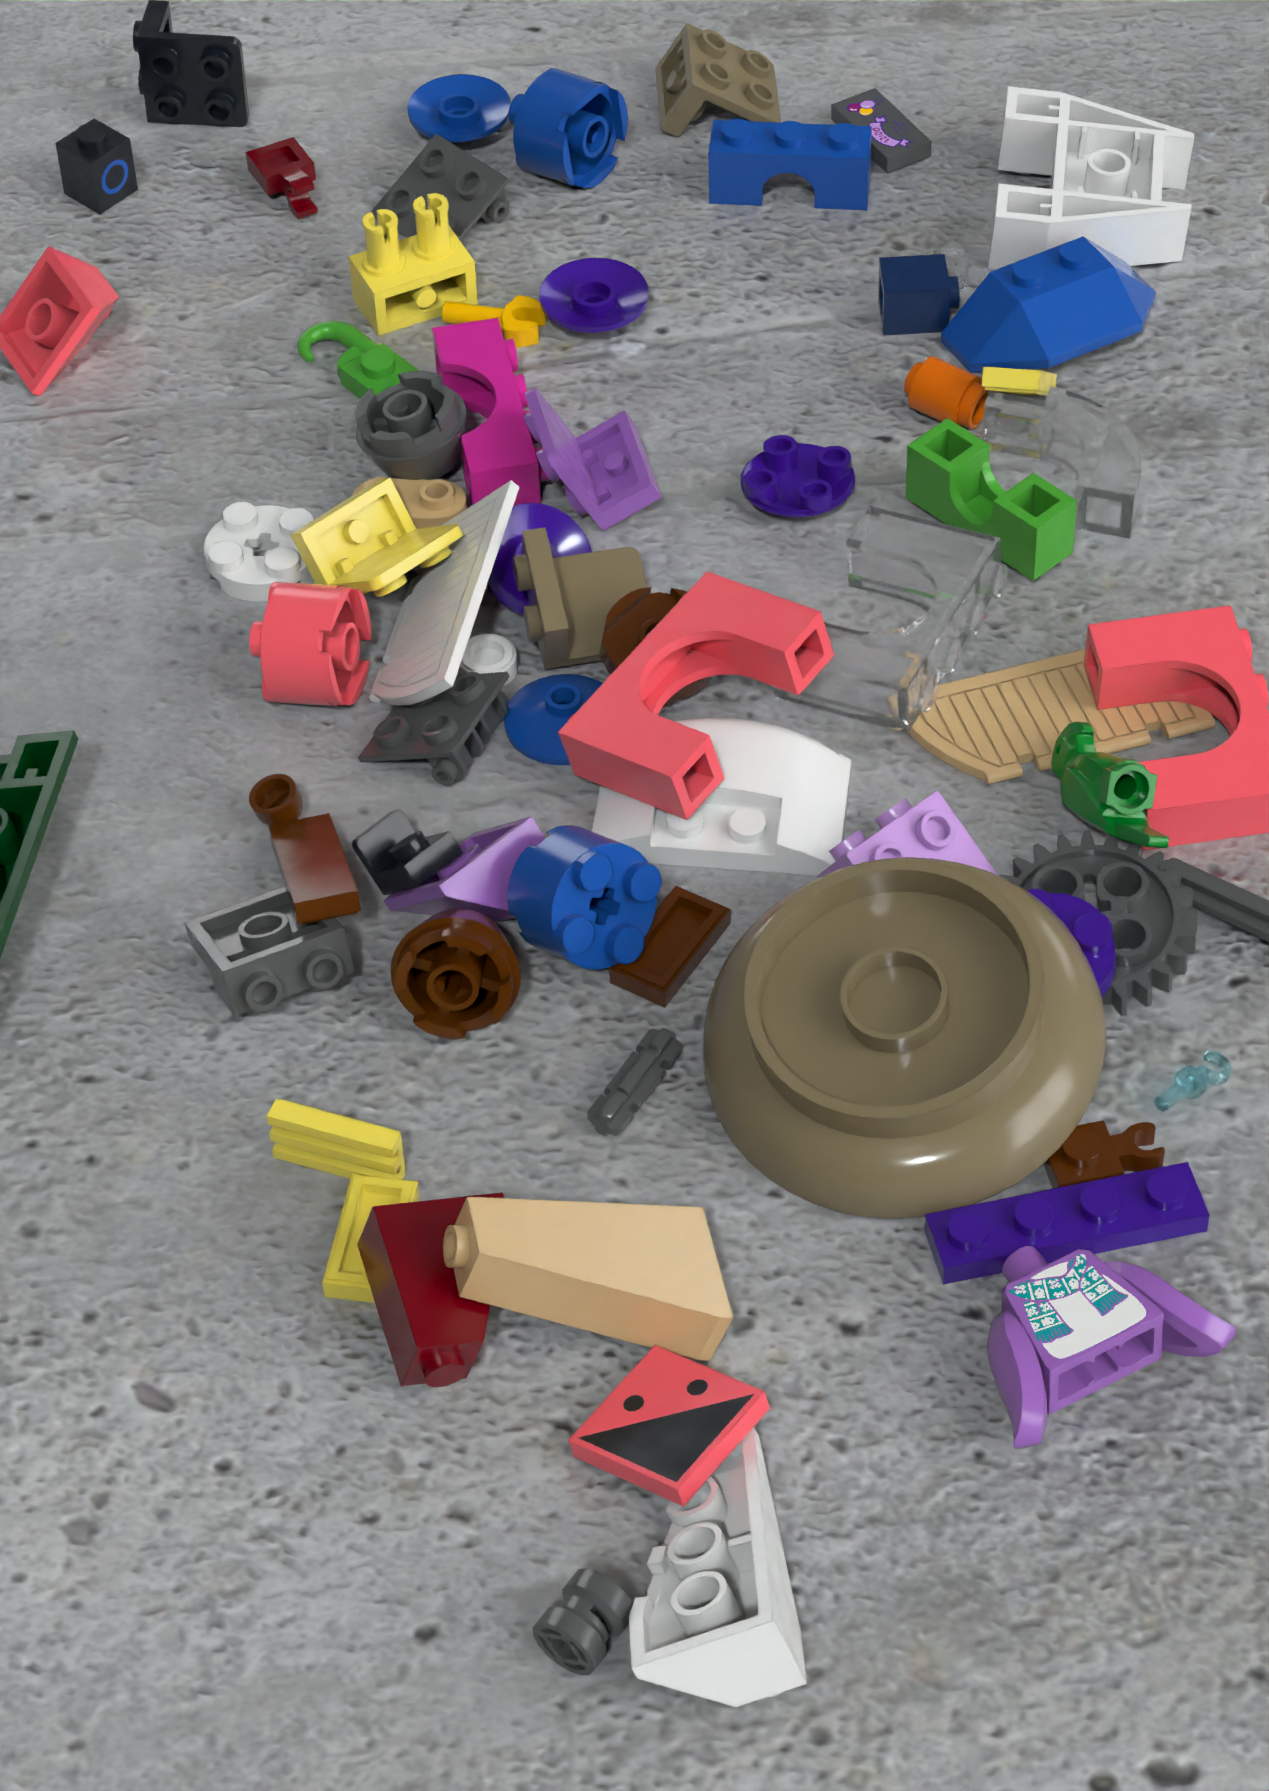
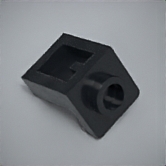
M400 809L389 812L352 841V848L383 895L419 887L463 852L450 831L425 837L422 831H415L404 812Z

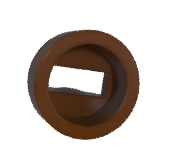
M272 774L266 776L253 786L249 794L250 806L257 818L265 825L297 820L302 814V795L293 779L288 775Z

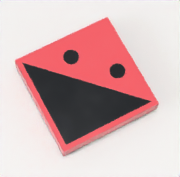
M654 1345L568 1439L575 1458L684 1507L770 1407L765 1391Z

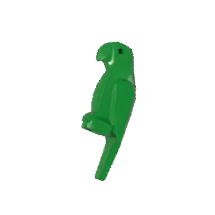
M1076 721L1068 724L1056 740L1051 761L1054 773L1061 780L1062 802L1080 819L1114 837L1145 847L1167 848L1169 837L1149 827L1144 809L1153 807L1157 775L1149 772L1144 765L1134 759L1120 758L1109 753L1096 752L1094 731L1087 722Z

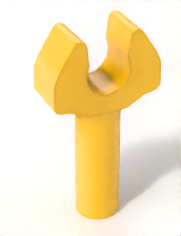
M522 295L515 296L511 302L506 304L505 308L445 301L442 310V321L444 323L460 324L498 318L504 340L513 338L516 348L538 344V326L546 325V315L540 306V302L532 297Z

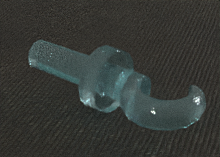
M1207 1051L1204 1054V1060L1216 1064L1221 1068V1071L1210 1070L1202 1065L1197 1068L1189 1065L1184 1066L1176 1072L1174 1077L1175 1084L1154 1099L1155 1106L1164 1112L1184 1097L1193 1100L1205 1093L1207 1084L1217 1085L1226 1082L1232 1074L1230 1061L1218 1052Z

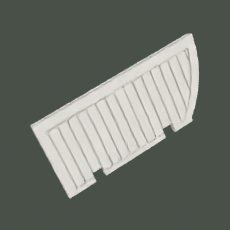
M512 480L443 524H458L463 533L461 538L449 545L452 553L447 558L426 568H420L419 565L415 567L414 570L419 575L410 580L383 656V662L388 665L378 671L369 696L372 702L383 701L389 705L396 706L411 705L425 701L453 687L519 490V486Z

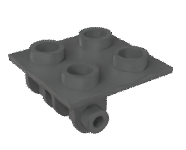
M435 134L371 212L374 218L377 219L376 210L388 209L393 211L398 218V234L408 238L417 235L415 213L413 210L414 200L422 196L427 210V194L438 193L448 200L449 226L461 241L479 218L486 222H501L505 219L509 206L501 191L510 180L443 137Z
M470 672L464 675H457L453 687L432 698L411 705H395L386 719L375 728L374 736L358 759L360 762L427 758L433 768L431 775L436 782L449 786L453 782L461 781L474 761L473 758L479 756L483 750V745L488 743L493 731L508 713L506 705L508 698L501 691L510 677L508 672L482 674Z

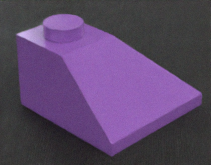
M532 816L474 832L458 844L463 851L459 856L419 887L394 892L384 899V902L390 911L434 915L447 909L464 908L480 912L494 922L516 918L510 915L507 904V889L512 869L520 854L530 844L537 847L546 838Z

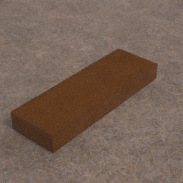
M329 813L268 825L271 844L298 924L316 922L361 911L358 890Z

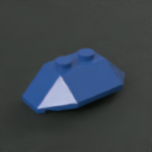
M1082 236L989 272L942 331L941 343L970 373L983 372V367L1012 369L1050 368L1142 332L1151 306L1155 302L1156 291L1125 261Z

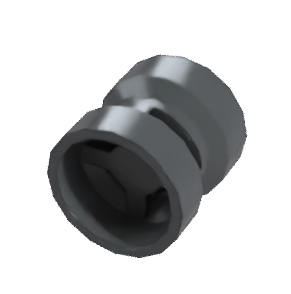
M584 1568L578 1569L562 1589L563 1601L557 1607H549L533 1626L532 1631L538 1646L554 1662L572 1673L590 1675L606 1655L605 1643L609 1637L620 1636L629 1625V1614L633 1603L624 1590L610 1578L597 1571Z

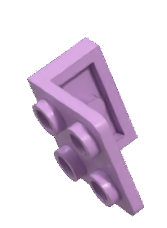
M937 790L913 808L907 799L904 798L875 819L881 830L868 839L861 830H858L829 851L836 862L822 871L817 877L819 878L838 869L862 862L904 857L934 858L958 862L987 870L996 875L998 874Z

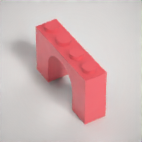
M706 572L558 731L574 775L688 820L724 780V775L710 736L659 716L660 710L675 693L685 686L716 675L746 676L799 696L834 656L821 611Z
M1231 605L1088 624L1083 665L1098 710L1161 701L1182 702L1210 712L1226 727L1230 734V738L1223 744L1203 753L1138 762L1144 765L1149 772L1157 775L1153 807L1144 809L1149 827L1169 837L1168 847L1269 833L1268 689L1263 674H1255L1251 664L1252 644L1249 632L1246 628L1239 629ZM1142 846V850L1157 849L1153 847Z

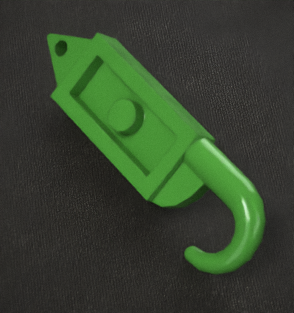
M341 321L317 323L304 331L297 343L299 355L308 363L314 360L311 346L318 341L333 340L345 346L348 350L338 359L337 374L341 384L360 399L371 388L376 396L386 388L399 384L398 374L419 371L384 343L376 344L354 326Z

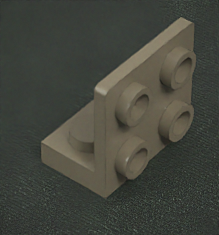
M686 23L655 67L661 130L679 138L690 121L695 122L699 119L707 101L750 121L781 123L774 65L758 51H746L727 42L720 34L713 30L706 29L703 31Z

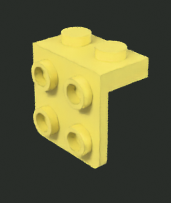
M383 478L290 534L315 584L343 585L351 587V589H359L363 594L373 591L375 597H380L403 586L407 582L404 574L417 565L420 568H426L447 558L452 553L449 545L461 538L463 533L458 524L416 529L391 478Z

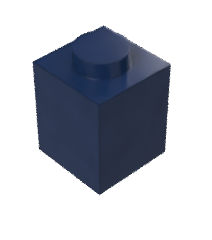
M945 254L880 257L878 304L883 336L942 332L949 324L950 309H959L960 303L958 276H948Z

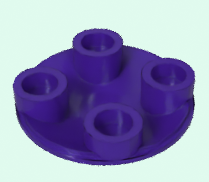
M777 435L768 438L763 444V452L756 455L746 464L741 474L740 484L745 497L759 509L780 516L807 517L828 512L844 503L854 490L855 473L851 466V454L844 447H822L813 444L797 443L790 436Z

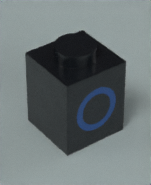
M94 118L55 143L64 194L99 215L138 190L130 138Z

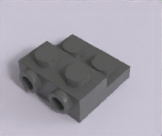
M285 886L184 922L190 945L209 968L215 992L234 1017L243 1013L256 1014L269 1011L276 1007L281 999L302 991L312 992L331 988L339 982L341 977L355 972L345 930L336 918L298 924Z

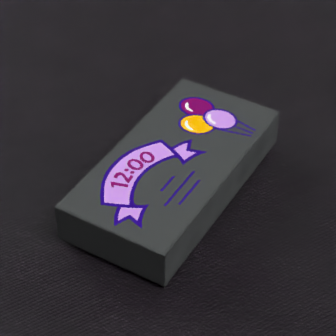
M876 88L831 104V120L834 123L872 126L871 158L886 173L931 156L932 141Z

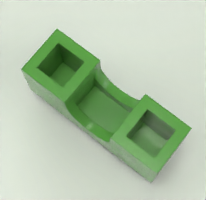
M948 418L908 444L905 497L1032 581H1035L1073 553L1077 500L1035 473L1030 474L1008 491H1005L996 481L990 468V445Z

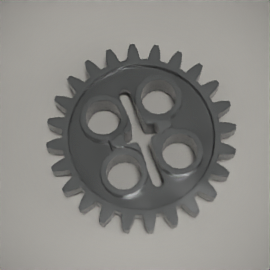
M1084 831L1080 846L1072 847L1068 839L1062 834L1057 837V851L1050 853L1045 847L1037 843L1033 845V864L1025 859L1016 857L1013 859V876L999 875L1025 890L1041 889L1048 894L1063 893L1085 900L1084 882L1091 880L1096 884L1097 909L1100 913L1107 916L1112 924L1117 962L1113 982L1102 997L1103 1004L1112 1003L1121 1016L1127 1015V999L1134 997L1141 1004L1148 1007L1152 1005V986L1169 993L1172 990L1173 973L1185 974L1187 972L1188 954L1195 953L1198 910L1193 908L1192 887H1181L1182 871L1180 868L1164 871V853L1161 851L1144 859L1142 858V845L1131 843L1126 850L1118 848L1117 837L1112 835L1106 838L1104 845H1095L1090 831ZM1121 948H1130V949H1134V950L1124 951V950H1119V949H1121Z

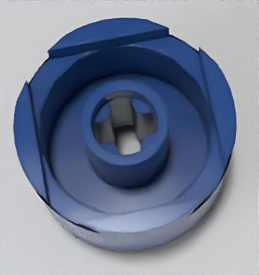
M550 68L539 75L528 87L525 94H517L513 98L508 112L509 121L514 125L513 144L517 166L520 169L582 188H592L601 183L610 174L619 158L611 155L616 139L625 141L627 133V107L623 95L618 90L610 88L605 83L556 68Z
M563 825L555 827L546 832L551 835L538 844L537 847L530 844L518 857L512 869L507 889L509 913L516 917L522 931L519 932L522 938L534 947L586 969H603L618 963L629 964L635 961L641 955L644 948V938L654 919L657 894L662 883L659 870L649 864L646 858L636 849L579 826Z

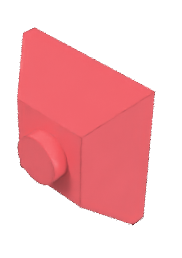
M49 246L0 315V349L30 392L39 397L90 340L102 321L108 317L113 305L119 298L97 267Z

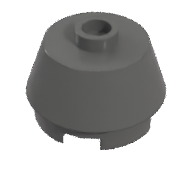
M429 371L404 372L398 374L399 384L386 388L375 396L372 388L368 390L360 399L355 411V419L357 421L356 440L360 448L389 478L433 480L448 473L458 463L462 455L461 435L464 434L466 406L458 393L444 385L441 375Z

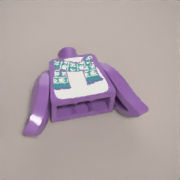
M1025 1246L1013 1252L1003 1264V1275L1010 1283L1002 1291L1001 1314L992 1321L986 1347L989 1364L999 1395L1012 1424L1013 1446L1015 1449L1042 1443L1047 1426V1413L1050 1415L1161 1359L1162 1351L1191 1357H1207L1218 1354L1234 1338L1237 1331L1233 1325L1207 1311L1168 1282L1140 1266L1124 1262H1103L1091 1251L1080 1249L1048 1264L1036 1248Z

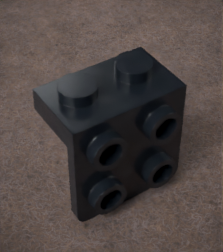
M149 0L142 21L136 20L133 28V48L135 52H138L140 61L138 86L140 94L144 95L147 122L244 127L248 122L249 107L241 41L233 36L173 33L169 1Z

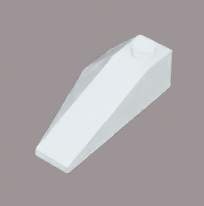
M753 1427L684 1507L669 1500L666 1512L671 1522L663 1545L653 1547L648 1559L647 1566L652 1577L645 1597H635L629 1614L631 1668L637 1679L733 1707H739L766 1697L776 1696L784 1691L807 1684L801 1630L759 1435L755 1427Z

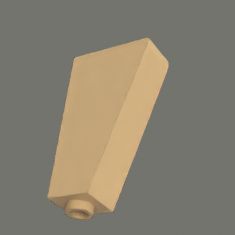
M467 1197L455 1225H449L445 1231L443 1241L444 1262L448 1268L454 1269L459 1297L650 1348L657 1345L680 1356L695 1360L711 1361L733 1319L703 1207Z

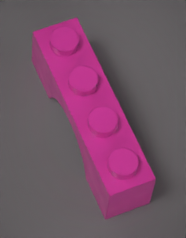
M498 318L433 327L436 373L441 375L444 385L461 396L466 409L487 418L477 428L461 435L463 474L471 506L510 480L519 486L513 506L524 503L541 504L540 482L548 481L549 478L541 467L536 452L543 449V447L534 448L533 444H538V442L531 434L524 420V415L530 412V410L524 411L523 409L528 407L525 397L527 388L524 375L513 374V372H518V359L513 338L504 340Z

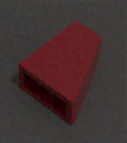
M503 1192L372 1207L357 1246L400 1386L426 1383L431 1387H444L460 1379L467 1378L484 1342L490 1305L459 1297L454 1269L448 1268L444 1262V1235L449 1225H455L467 1197L504 1198Z

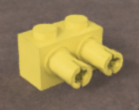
M427 194V210L422 196L414 200L413 210L415 213L417 235L398 240V218L393 211L388 209L376 210L378 223L376 226L372 212L363 216L362 225L365 232L366 251L349 256L353 300L378 336L442 316L445 301L478 304L475 261L450 228L448 220L449 203L447 198L441 194Z

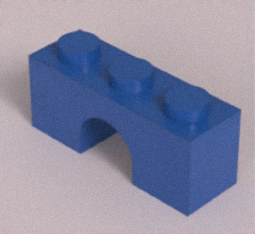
M744 119L713 120L708 151L709 204L762 206L765 182L777 174L793 173L802 176L812 185L815 194L814 208L867 211L871 180L872 126H854L849 123H838L835 125L803 124L796 121H784L781 123L754 122Z

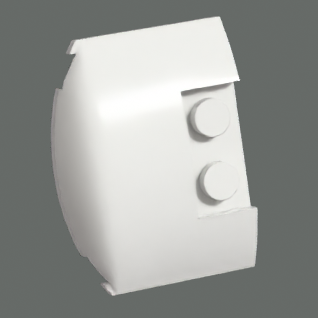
M734 718L683 719L674 722L710 736L724 775V780L688 820L600 785L592 831L636 849L649 863L819 875L836 862L829 851L843 841L851 775V759L842 754H837L815 739L777 725Z

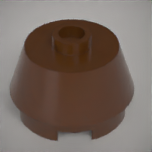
M454 908L434 914L402 938L394 951L391 961L390 972L394 992L402 1005L414 1016L413 1023L423 1031L442 1038L462 1039L465 1038L466 1031L481 1029L492 1023L497 1024L514 1004L520 989L521 972L519 963L503 932L489 917L470 909Z

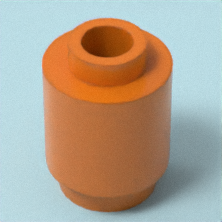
M935 356L928 357L923 363H915L909 371L904 384V392L908 394V406L940 422L948 418L959 426L963 425L969 429H975L981 423L992 398V391L985 390V387H982L981 377Z

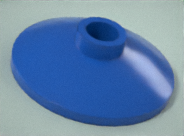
M468 74L448 75L423 84L411 95L407 106L408 118L412 126L427 137L433 138L435 134H438L449 142L472 141L496 132L507 122L511 101L507 91L491 79Z
M559 674L543 677L525 685L514 694L507 704L508 713L504 718V726L510 743L521 754L537 762L550 765H570L558 731L603 683L587 676Z

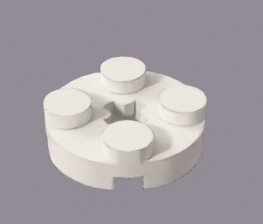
M237 502L229 505L223 511V519L212 527L205 539L204 556L210 578L212 576L216 578L220 583V590L227 595L255 602L268 601L269 589L274 582L297 583L300 581V583H311L313 578L290 534L313 521L312 514L303 508L290 509L273 505L254 506L248 502ZM267 550L264 556H254V552Z

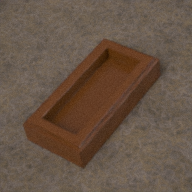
M675 885L655 911L651 927L644 938V948L641 955L629 964L618 963L609 968L610 983L665 1008L731 924L730 909Z

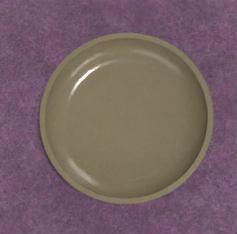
M916 857L887 858L862 862L823 875L791 892L759 917L738 940L715 980L707 1005L703 1033L705 1082L716 1115L735 1147L764 1176L789 1193L810 1203L837 1212L862 1217L887 1219L924 1217L925 1214L973 1205L1001 1193L1039 1168L1061 1147L1087 1110L1098 1085L1106 1045L1105 1012L1094 972L1079 943L1064 922L1047 905L1027 890L987 870L958 862Z

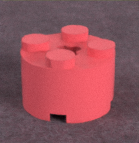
M272 583L269 589L268 603L263 621H254L249 636V647L252 656L261 658L263 675L262 694L265 701L323 706H350L357 702L364 689L370 660H359L360 640L371 641L369 608L364 594L359 589H351V587L343 585Z

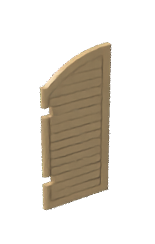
M1085 649L889 697L890 709L912 738L943 762L966 774L984 780L987 785L1023 776L1020 764L1030 762L1031 760H1033L1039 772L1052 769L1051 761L1056 740L1068 724L1076 721L1090 724L1094 731L1096 752L1109 754L1151 744V737L1148 732L1158 730L1159 728L1167 740L1215 728V720L1210 712L1182 702L1161 701L1098 710L1083 665Z

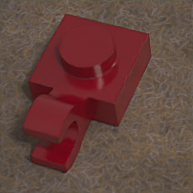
M294 137L245 152L248 171L268 196L275 193H284L290 210L297 219L318 212L308 193L315 190L312 182L316 180L314 162Z

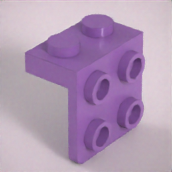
M536 387L525 392L530 412L524 415V420L535 440L543 447V449L536 452L539 463L552 482H556L559 479L566 485L564 486L566 496L579 516L588 513L600 529L604 531L662 498L636 425L625 410L575 438Z

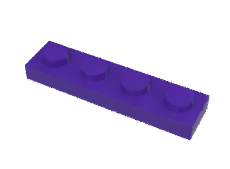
M1184 1162L925 1214L924 1231L944 1285L1003 1273L1002 1268L1006 1259L1013 1252L1025 1246H1033L1048 1263H1052L1078 1249L1089 1250L1093 1254L1206 1232L1208 1230L1210 1214L1189 1163Z

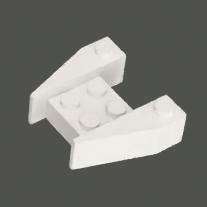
M1008 86L998 170L1013 171L1022 175H1050L1051 187L1046 189L998 184L988 269H999L1082 236L1122 259L1129 266L1182 261L1192 204L1162 201V188L1185 190L1194 133L1063 92Z

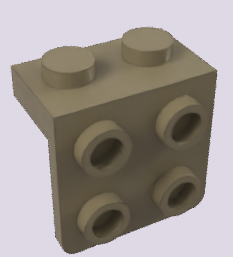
M546 527L522 531V555L512 557L517 590H526L529 600V606H524L523 609L527 637L529 642L538 641L544 669L601 661L599 651L608 612L624 595L640 588H648L641 557L635 548L622 547L553 558Z

